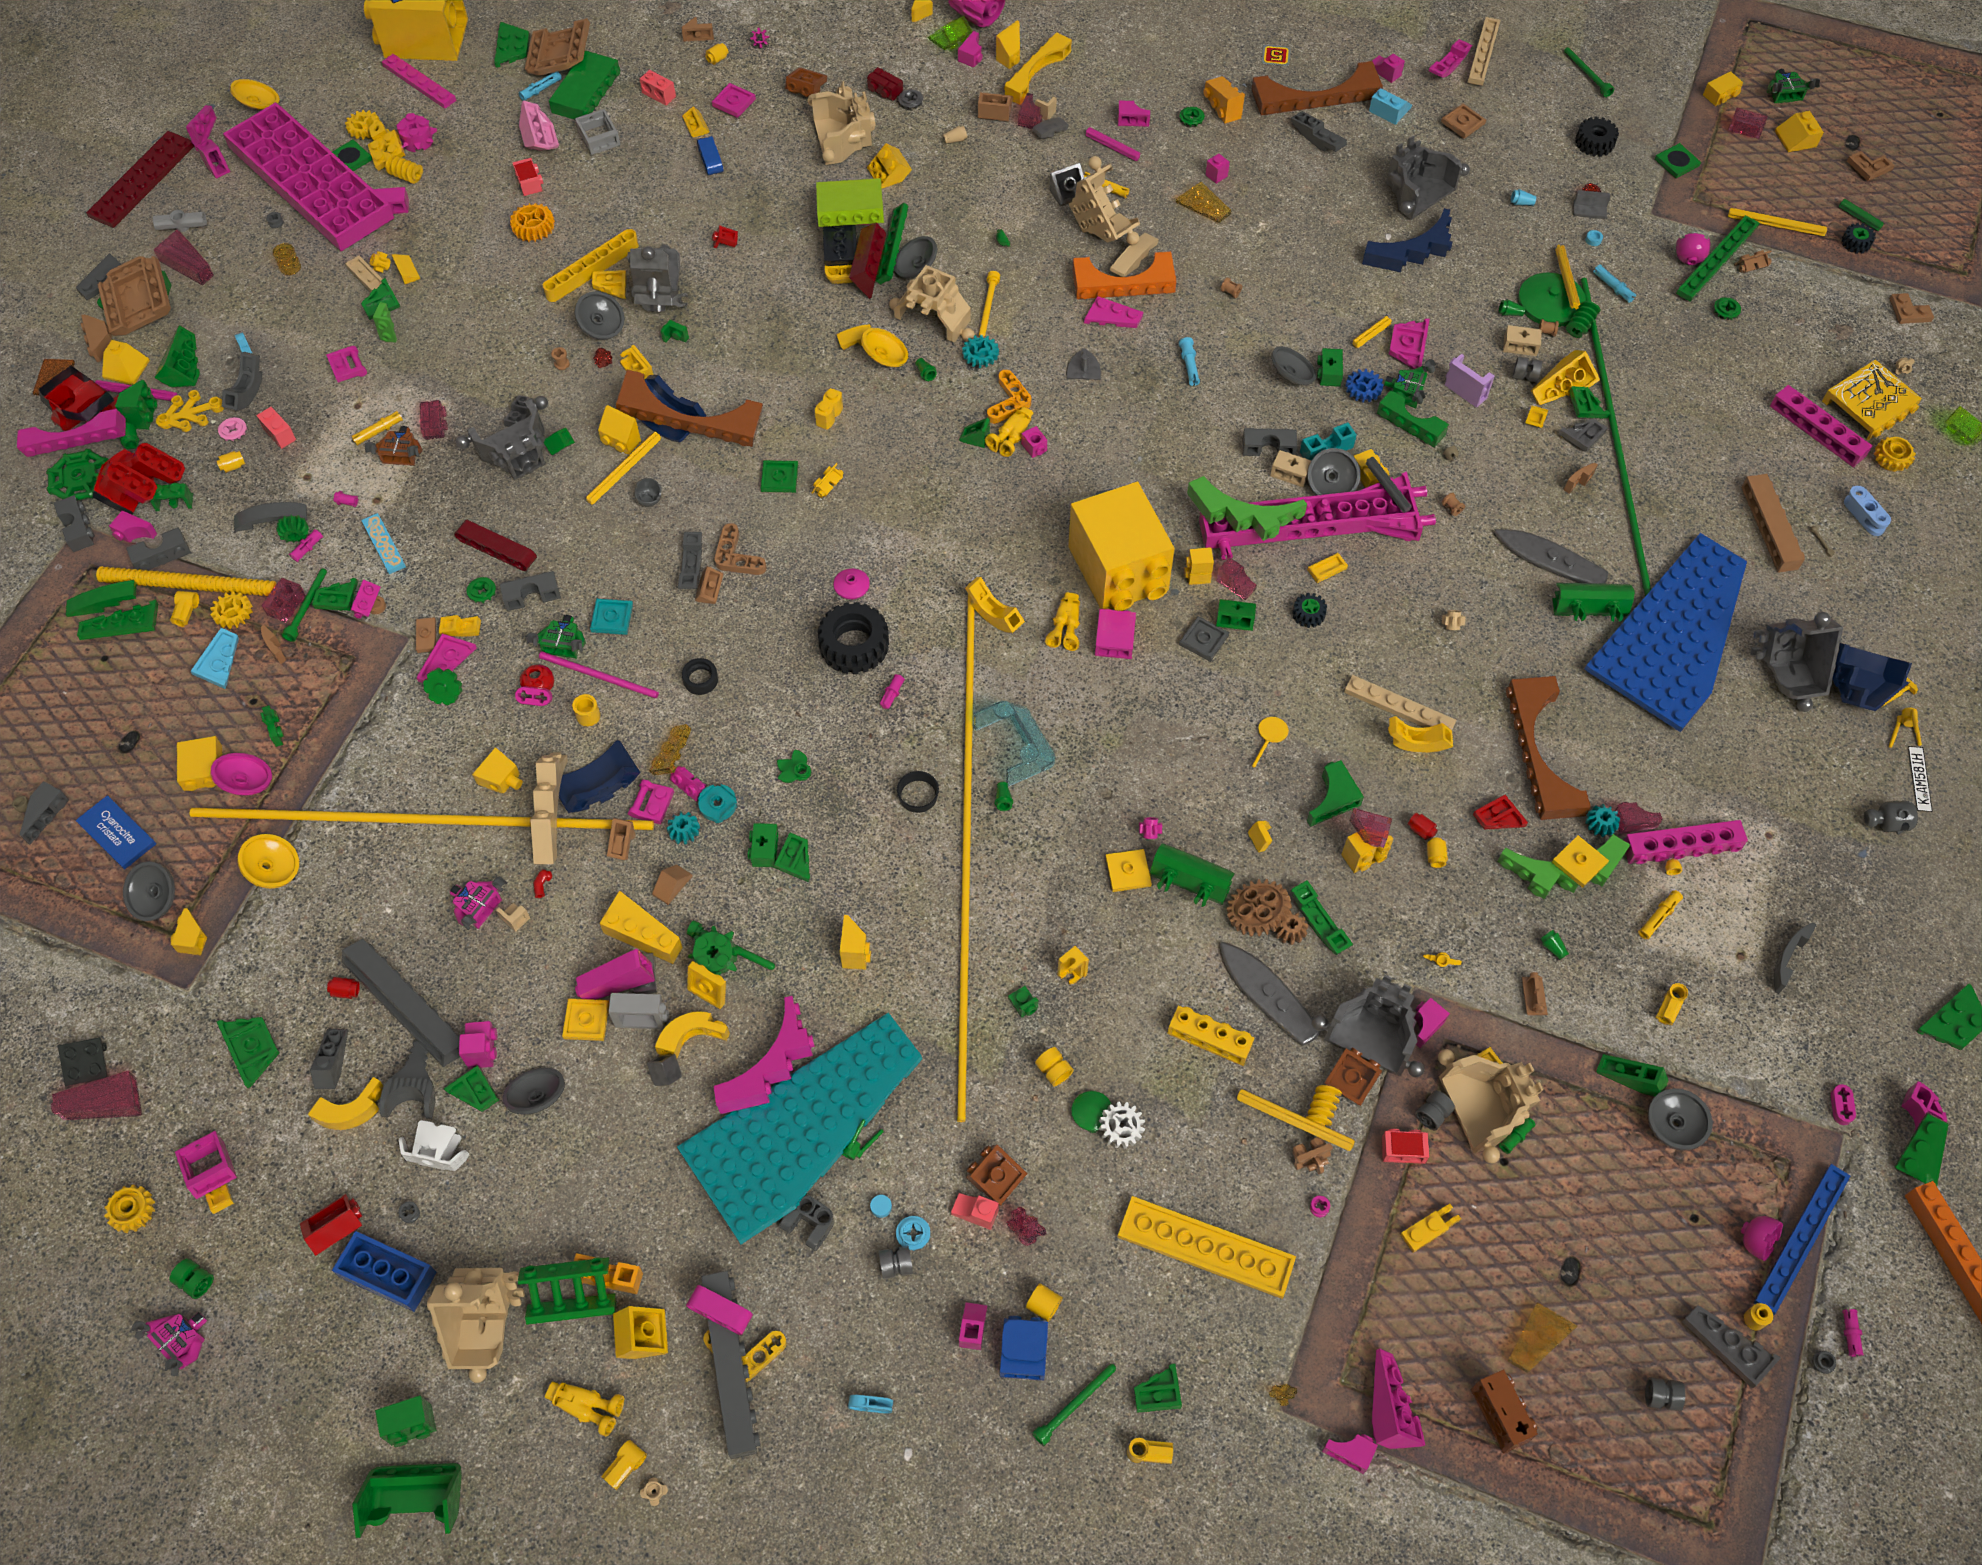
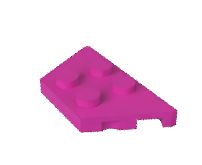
M1424 319V322L1420 323L1410 321L1408 323L1394 324L1389 355L1413 369L1421 367L1430 319Z

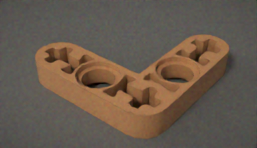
M733 523L726 524L722 529L715 554L716 567L723 571L753 575L765 573L767 567L764 558L735 553L739 529ZM725 544L732 545L730 549L722 548ZM723 555H725L726 561L720 563L723 561ZM738 561L745 562L743 566L736 565Z

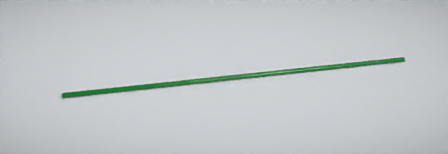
M1581 278L1580 282L1586 296V301L1592 302L1587 278ZM1594 319L1590 330L1605 404L1610 412L1608 418L1644 594L1646 596L1651 591V585L1598 329Z

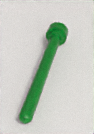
M1569 47L1564 49V52L1600 87V93L1605 98L1613 94L1615 88L1610 83H1604Z
M320 569L291 625L284 628L281 636L285 640L295 642L299 635L297 628L315 596L316 589H319L327 574L326 569Z
M695 920L690 923L687 929V935L693 938L695 935L702 936L709 933L704 930L701 923ZM742 948L743 952L738 954L769 970L775 968L773 962Z
M1109 1364L1046 1426H1038L1032 1432V1435L1039 1444L1044 1447L1051 1440L1052 1432L1116 1371L1114 1364Z

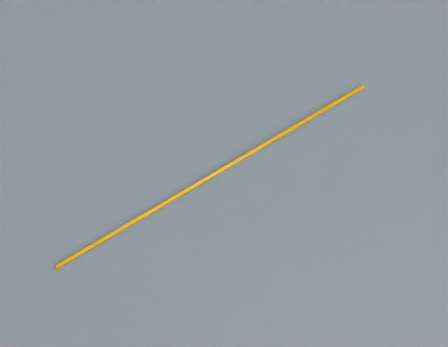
M969 594L967 602L957 1122L966 1121L975 609L970 603L972 599Z

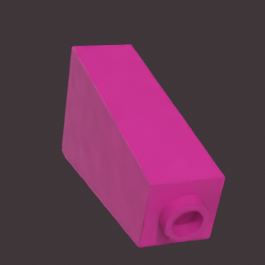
M634 949L576 977L577 985L575 986L577 996L582 999L597 1000L610 996L611 993H619L654 982L652 963L638 949Z

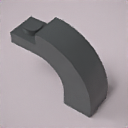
M248 352L240 353L239 375L236 383L231 388L223 390L222 407L238 411L251 404L258 393L263 372L259 371L260 355Z

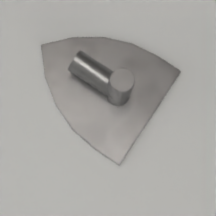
M1085 348L1079 351L1068 364L1067 379L1101 380V369L1095 356Z

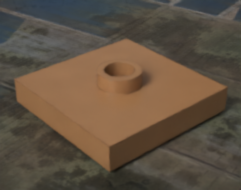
M1462 103L1445 115L1441 123L1465 139L1485 125L1486 119Z

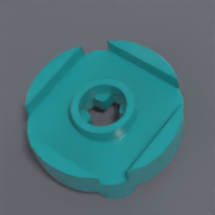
M722 784L720 786L710 785L706 787L698 798V806L702 816L715 823H721L723 820L731 817L738 806L734 791ZM722 800L719 806H714V801Z

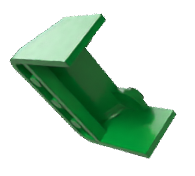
M457 1463L380 1466L370 1470L352 1503L356 1538H361L367 1525H382L389 1518L390 1514L434 1512L435 1519L444 1523L445 1534H450L459 1514L461 1466Z

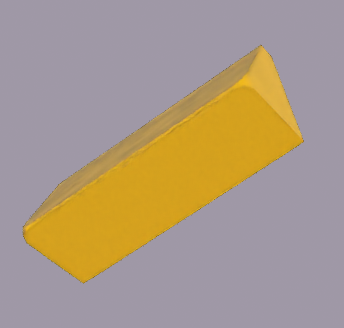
M694 106L682 115L693 138L710 132L702 114Z
M392 254L393 261L404 284L420 279L409 255Z

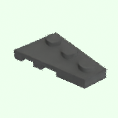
M109 253L76 286L77 291L88 301L99 294L98 283H103L107 279L106 274L122 264Z

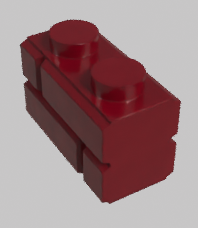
M879 67L867 76L869 90L880 94L885 99L894 101L903 92V80Z

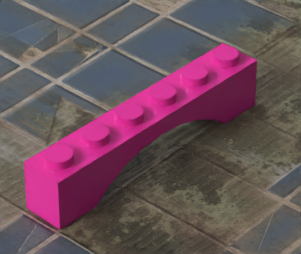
M117 409L100 412L86 424L69 431L47 432L36 427L18 430L17 449L29 457L125 436L126 418Z

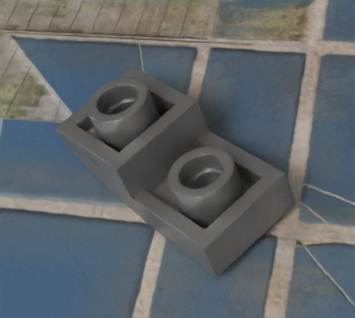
M1056 117L1037 124L1033 127L1032 131L1039 138L1046 139L1047 137H1053L1054 132L1067 130L1069 124L1062 118Z
M517 396L511 404L512 410L504 419L505 426H511L529 417L530 410L524 402L529 397Z

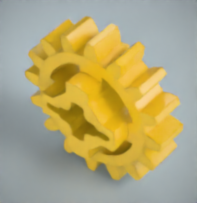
M364 110L362 112L356 111L355 115L350 114L351 118H346L347 122H345L348 134L350 133L351 137L355 136L356 139L362 137V140L365 137L371 138L370 126L380 121L379 116L375 112L371 113L370 110L367 112Z
M232 591L231 595L225 593L223 598L218 596V602L213 601L215 607H210L212 611L210 615L217 625L220 624L221 628H224L226 625L228 629H231L232 625L238 628L239 623L245 624L244 620L250 619L249 614L253 613L251 602L241 592L237 595L234 591Z

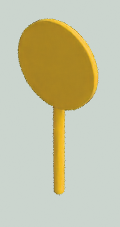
M1267 717L1260 722L1258 731L1265 742L1252 764L1253 768L1256 767L1269 742H1281L1287 737L1288 726L1282 719Z

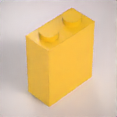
M216 736L177 742V782L184 791H194L199 788H212L216 786L210 774L213 762L222 756V745Z

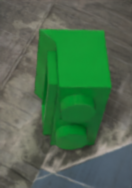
M186 483L156 484L157 490L150 501L155 511H160L161 500L169 499V505L173 509L178 507L179 498L184 500L188 509L192 508L193 493L190 492Z

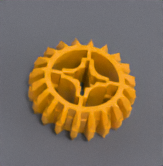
M529 203V205H523L522 208L517 207V211H513L510 226L518 239L521 238L522 241L527 240L528 242L534 240L536 242V240H542L543 237L548 238V234H552L555 220L547 206L544 207L543 204L537 205V203L531 205Z

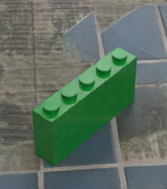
M585 50L583 61L572 67L549 99L551 113L574 120L575 118L592 113L620 74L618 60Z

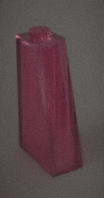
M175 230L154 249L161 263L202 286L214 276L209 264L179 230Z
M130 1071L52 1094V1112L62 1120L136 1117L142 1115L137 1079Z

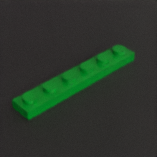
M905 203L894 208L876 278V282L880 285L890 281L893 277V270L896 265V257L899 252V245L902 240L901 236L905 228L904 224L909 207Z

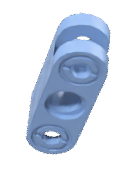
M1853 486L1849 495L1844 499V505L1868 533L1873 536H1881L1890 524L1891 517L1867 489L1862 486Z

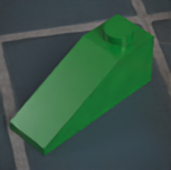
M1603 1054L1596 1070L1599 1075L1642 1094L1655 1097L1662 1091H1665L1669 1081L1664 1067Z

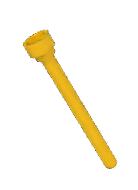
M990 271L987 274L989 286L979 331V337L983 335V338L986 335L995 286L1000 282L1001 275L997 271Z

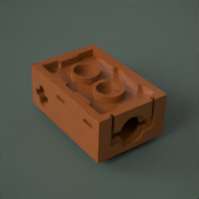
M1504 1369L1479 1380L1471 1389L1503 1454L1527 1444L1538 1435L1535 1421L1532 1417L1529 1418L1525 1410L1526 1405L1523 1398L1517 1395L1514 1389V1381L1509 1374H1506Z

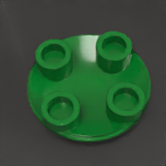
M1087 1091L1080 1094L1074 1100L1071 1114L1079 1127L1090 1133H1095L1103 1125L1099 1122V1119L1104 1117L1102 1115L1103 1111L1108 1110L1109 1105L1112 1103L1100 1092Z

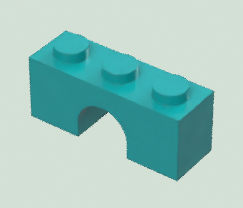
M1349 423L1334 427L1330 436L1324 440L1318 434L1302 439L1299 453L1303 458L1312 461L1318 453L1326 449L1339 448L1347 451L1354 448L1357 434Z

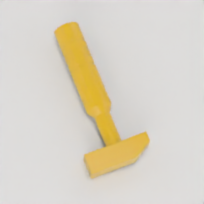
M1907 677L1906 681L1910 683L1883 706L1900 697L1907 690L1915 695L1918 691L1917 685Z

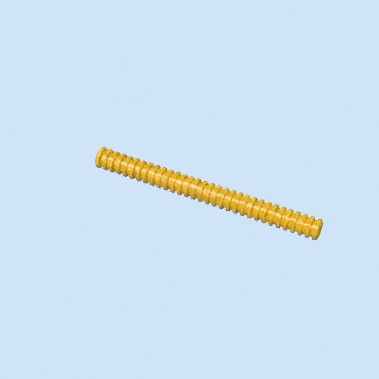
M100 566L96 571L97 580L101 583H119L134 580L138 586L198 589L199 591L209 590L210 592L220 591L221 593H232L234 591L237 594L241 592L245 595H270L271 597H274L277 593V584L273 580L264 581Z

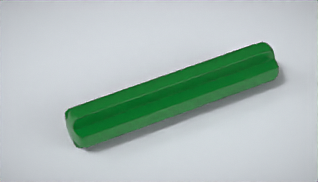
M1843 199L1839 204V208L1876 231H1879L1884 225V222L1847 199Z

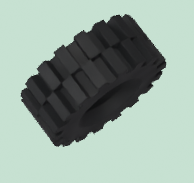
M1589 117L1588 120H1583L1575 138L1577 148L1581 147V152L1586 151L1587 155L1590 153L1594 157L1596 154L1599 157H1602L1603 154L1605 156L1608 155L1609 152L1613 151L1619 136L1618 127L1615 128V123L1611 124V120L1608 119L1606 121L1603 117L1601 119L1599 117L1594 119Z

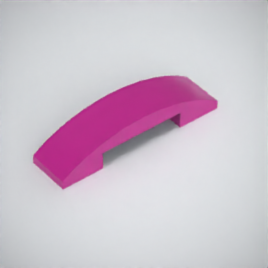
M1458 39L1451 46L1450 52L1440 62L1436 61L1429 68V72L1442 78L1447 77L1464 60L1472 45Z

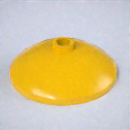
M239 79L233 81L230 86V92L233 97L248 108L263 110L275 102L279 104L280 98L278 93L261 82Z
M869 328L864 331L861 343L871 359L887 367H900L906 363L908 351L898 337L880 328Z
M260 834L249 838L243 843L238 852L237 863L240 872L249 882L262 888L272 889L285 886L294 879L299 869V856L295 848L285 839L276 835Z

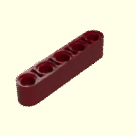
M465 520L454 533L460 542L522 571H527L537 558L536 553L531 549L469 520Z

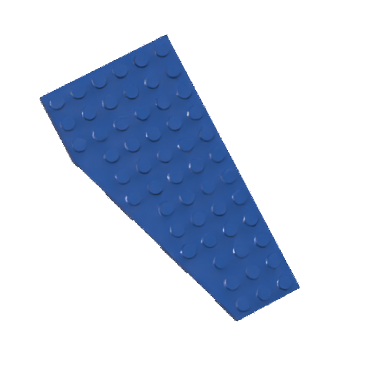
M1700 533L1589 661L1584 670L1681 732L1712 693L1747 561Z

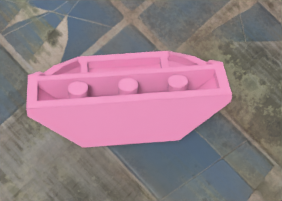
M523 100L519 128L524 146L538 151L558 148L559 143L553 123L540 110L541 108L538 104Z

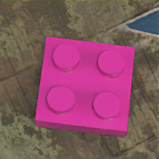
M729 83L712 101V106L738 118L754 102L756 97L755 94Z

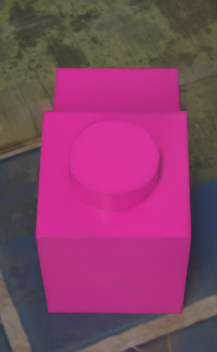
M975 31L958 48V62L974 68L981 62L983 57L982 46H979V33Z
M1394 53L1387 58L1379 55L1372 60L1377 73L1390 83L1402 76L1405 61Z
M1119 100L1118 126L1149 127L1150 110L1138 107L1135 101Z
M121 511L109 525L113 532L112 535L119 541L124 540L130 543L132 540L141 537L154 539L157 535L151 523L125 511Z
M1432 998L1426 1003L1422 1001L1415 1009L1417 1014L1414 1019L1419 1025L1416 1045L1419 1048L1446 1022L1450 1014Z
M1357 1434L1349 1442L1341 1443L1329 1439L1325 1443L1322 1452L1364 1474L1371 1463L1378 1445L1373 1443L1374 1440L1371 1437Z

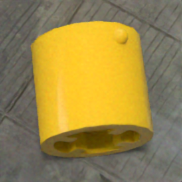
M589 694L579 695L575 698L572 707L578 723L587 727L595 725L601 716L596 699Z
M1039 1283L1029 1298L1026 1308L1049 1322L1056 1313L1063 1297Z

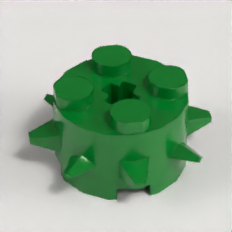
M712 926L709 933L702 936H694L695 945L693 953L688 955V958L694 959L695 963L705 966L707 970L715 975H721L729 970L736 972L737 968L734 962L736 963L737 955L743 952V949L736 947L732 942L733 931L723 935L717 932L715 926ZM714 950H718V953L715 954V957L712 956Z

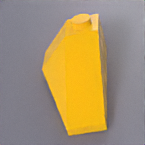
M1574 350L1564 357L1531 392L1537 404L1542 405L1557 400L1560 397L1569 396V390L1572 386L1590 388L1600 378L1587 352Z

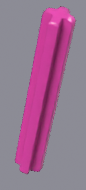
M1091 127L1086 130L1087 137L1134 161H1138L1141 153Z

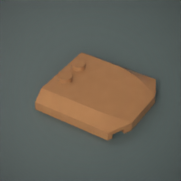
M588 18L574 21L572 28L551 33L548 32L547 28L533 31L525 65L526 72L534 75H545L569 69L583 61L590 27Z
M138 256L110 270L106 274L107 279L103 283H98L108 330L113 336L129 334L168 315L171 309L159 259L155 256H151V258Z

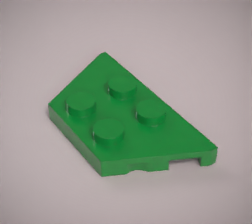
M500 22L494 62L496 68L501 67L500 63L506 61L510 64L516 60L527 58L530 42L529 31Z
M1969 983L1916 1032L1921 1035L1925 1033L1933 1036L1936 1041L1947 1043L1959 1050L1968 1045L1982 1032V1005L1972 985Z
M262 1017L249 1020L236 1019V1021L232 1022L219 1020L217 1021L218 1027L244 1085L250 1088L280 1052Z

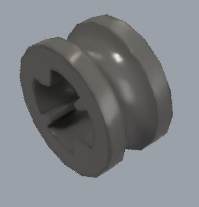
M271 212L266 218L271 228H279L284 222L281 214L278 212Z
M409 1201L400 1206L398 1213L402 1221L413 1223L419 1218L420 1210L414 1202ZM412 1208L414 1213L406 1215L405 1211H409Z

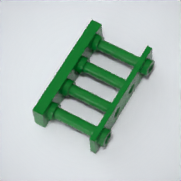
M596 1257L589 1260L539 1266L529 1265L520 1268L518 1285L528 1284L531 1304H527L525 1314L526 1325L612 1315L615 1313L616 1293L607 1294L603 1276L608 1274L609 1257ZM581 1277H595L597 1296L585 1297ZM572 1278L576 1298L562 1299L559 1280ZM550 1281L554 1301L540 1302L537 1283Z

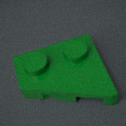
M386 278L382 279L377 289L374 288L370 296L366 297L361 303L369 320L373 319L380 302L386 303L389 311L400 308V304Z
M1572 386L1569 393L1577 418L1607 419L1610 412L1608 410L1604 411L1600 407L1601 402L1588 387Z
M352 578L350 579L351 582L342 585L335 583L329 587L316 589L312 603L314 609L350 611L358 585L357 579Z
M790 832L774 864V868L809 882L808 840Z
M478 1065L444 1088L447 1093L481 1112L499 1101L497 1094Z
M1176 1364L1169 1365L1168 1369L1162 1373H1157L1150 1377L1147 1382H1142L1134 1387L1137 1413L1182 1408Z

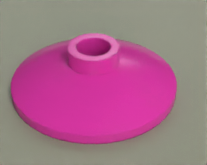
M854 568L841 571L834 579L836 593L845 599L862 597L867 593L870 586L866 573Z

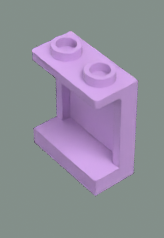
M1461 354L1457 358L1454 357L1449 363L1450 369L1445 376V386L1477 408L1488 398L1495 376L1489 372L1484 377H1481L1462 364L1464 355Z

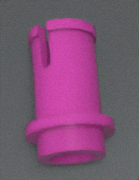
M342 491L335 492L333 500L337 505L345 504L356 507L358 504V496L344 494Z

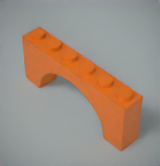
M1171 251L1156 252L1153 264L1146 271L1130 277L1107 275L1093 266L1090 257L1073 258V276L1077 299L1097 298V296L1105 298L1175 293L1176 275Z

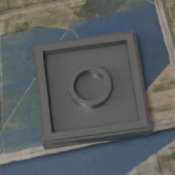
M1197 616L1179 641V645L1211 662L1229 637L1230 632L1216 627L1213 623Z

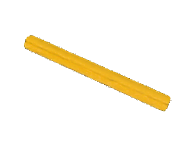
M1730 208L1728 212V217L1742 220L1746 215L1763 225L1818 236H1825L1827 232L1826 226L1736 208Z
M1559 244L1555 251L1569 304L1572 309H1578L1580 300L1564 245L1560 246Z
M653 432L586 496V501L593 505L661 440L660 434Z
M1241 1089L1237 1095L1238 1101L1347 1151H1351L1354 1146V1139L1244 1089Z

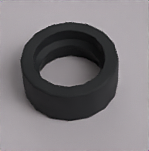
M696 658L689 661L682 670V680L685 688L696 695L711 692L718 683V673L714 663L704 658ZM703 669L711 673V677L703 683L697 684L689 680V676L697 670Z

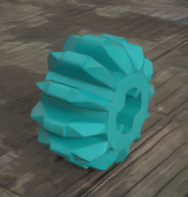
M1604 804L1600 805V807L1595 805L1587 813L1585 824L1589 825L1588 831L1594 830V836L1599 833L1602 838L1606 834L1608 836L1613 835L1619 828L1620 817L1617 816L1618 811H1612L1611 806L1606 808Z
M680 811L679 816L673 814V820H668V827L666 828L670 839L675 840L677 844L683 841L686 845L688 840L694 842V836H699L700 829L697 817L691 816L689 812L683 815V812Z

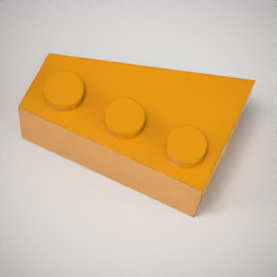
M1223 76L1206 81L1203 93L1210 101L1212 108L1216 110L1218 117L1225 124L1241 119L1245 94L1243 92L1239 93L1238 88H1233L1231 83Z

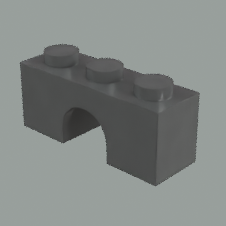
M1244 428L1242 438L1243 456H1260L1262 447L1267 445L1275 447L1277 453L1281 450L1296 455L1297 430Z
M75 495L54 502L57 516L63 525H70L62 529L65 541L70 549L76 552L94 545L92 538L95 535L92 528L88 527L90 520L84 514L86 508L83 502L78 501Z
M179 527L162 533L163 542L157 548H148L144 541L127 547L126 550L135 569L149 571L190 554L189 546Z
M554 571L500 584L503 602L507 611L524 608V599L531 593L539 594L543 603L561 599Z

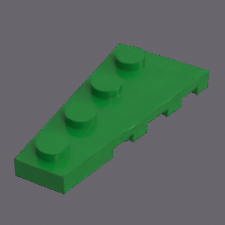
M155 599L149 601L150 604L135 605L132 606L133 609L125 612L118 610L108 617L101 615L79 622L77 636L79 640L155 631L159 604Z

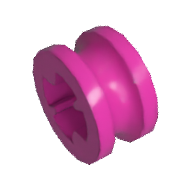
M1324 1196L1314 1197L1310 1205L1312 1214L1319 1218L1325 1217L1330 1209L1329 1200ZM1317 1202L1325 1205L1323 1211L1320 1208H1315Z

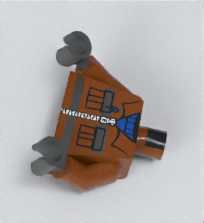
M400 426L399 431L387 432L386 436L377 444L373 442L365 443V452L378 453L381 462L384 464L415 466L416 456L418 457L422 453L419 441L414 438L413 433L410 432V428L407 426Z

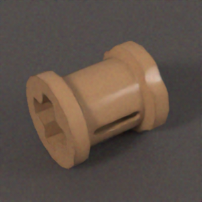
M1227 277L1223 281L1220 290L1222 292L1226 291L1234 298H1237L1243 286L1232 282Z
M1541 319L1539 329L1542 330V333L1556 336L1559 321L1554 323Z
M555 348L551 353L552 358L555 360V368L565 370L570 365L569 360L566 358L567 352L564 348Z
M1454 493L1448 494L1442 500V505L1447 506L1453 516H1457L1465 508V504L1460 503Z

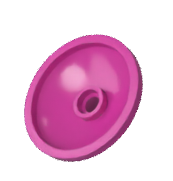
M230 753L217 758L213 762L210 771L213 782L219 788L228 793L241 796L253 795L264 791L270 785L272 779L271 769L263 760L245 753Z

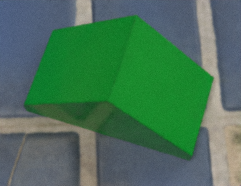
M987 417L964 427L959 441L985 448V438L990 434V419Z

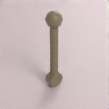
M1812 526L1810 528L1811 532L1815 533V535L1820 540L1824 548L1827 550V556L1832 557L1835 551L1828 547L1824 539L1819 534L1818 528L1816 526Z

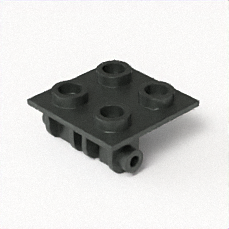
M101 1037L58 1045L65 1086L108 1078L103 1051L107 1050L106 1043L101 1042Z

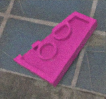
M205 105L186 126L195 148L197 144L208 140L217 119L212 106Z
M1097 296L1084 319V324L1098 322L1099 325L1109 323L1115 324L1117 327L1137 328L1143 318V312Z
M442 634L416 677L418 682L423 683L427 678V674L436 668H441L443 671L445 669L453 671L477 649L476 645Z

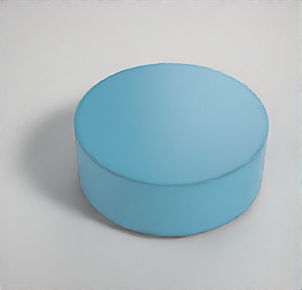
M1591 230L1587 233L1585 241L1591 246H1598L1603 240V235L1597 230Z
M885 1195L875 1196L870 1203L871 1212L878 1218L888 1216L892 1210L891 1200Z

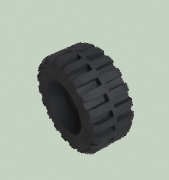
M849 602L843 603V606L838 605L833 607V611L829 610L825 614L826 617L821 619L820 626H818L819 649L825 662L829 666L832 665L834 670H842V673L846 674L848 672L858 674L861 671L865 673L869 671V668L874 669L877 667L878 662L881 663L885 659V655L889 650L888 626L884 616L879 614V611L874 607L871 609L870 605L865 603L860 605V602H854V604H849ZM854 630L862 631L870 636L867 641L856 646L844 645L837 640L842 634Z

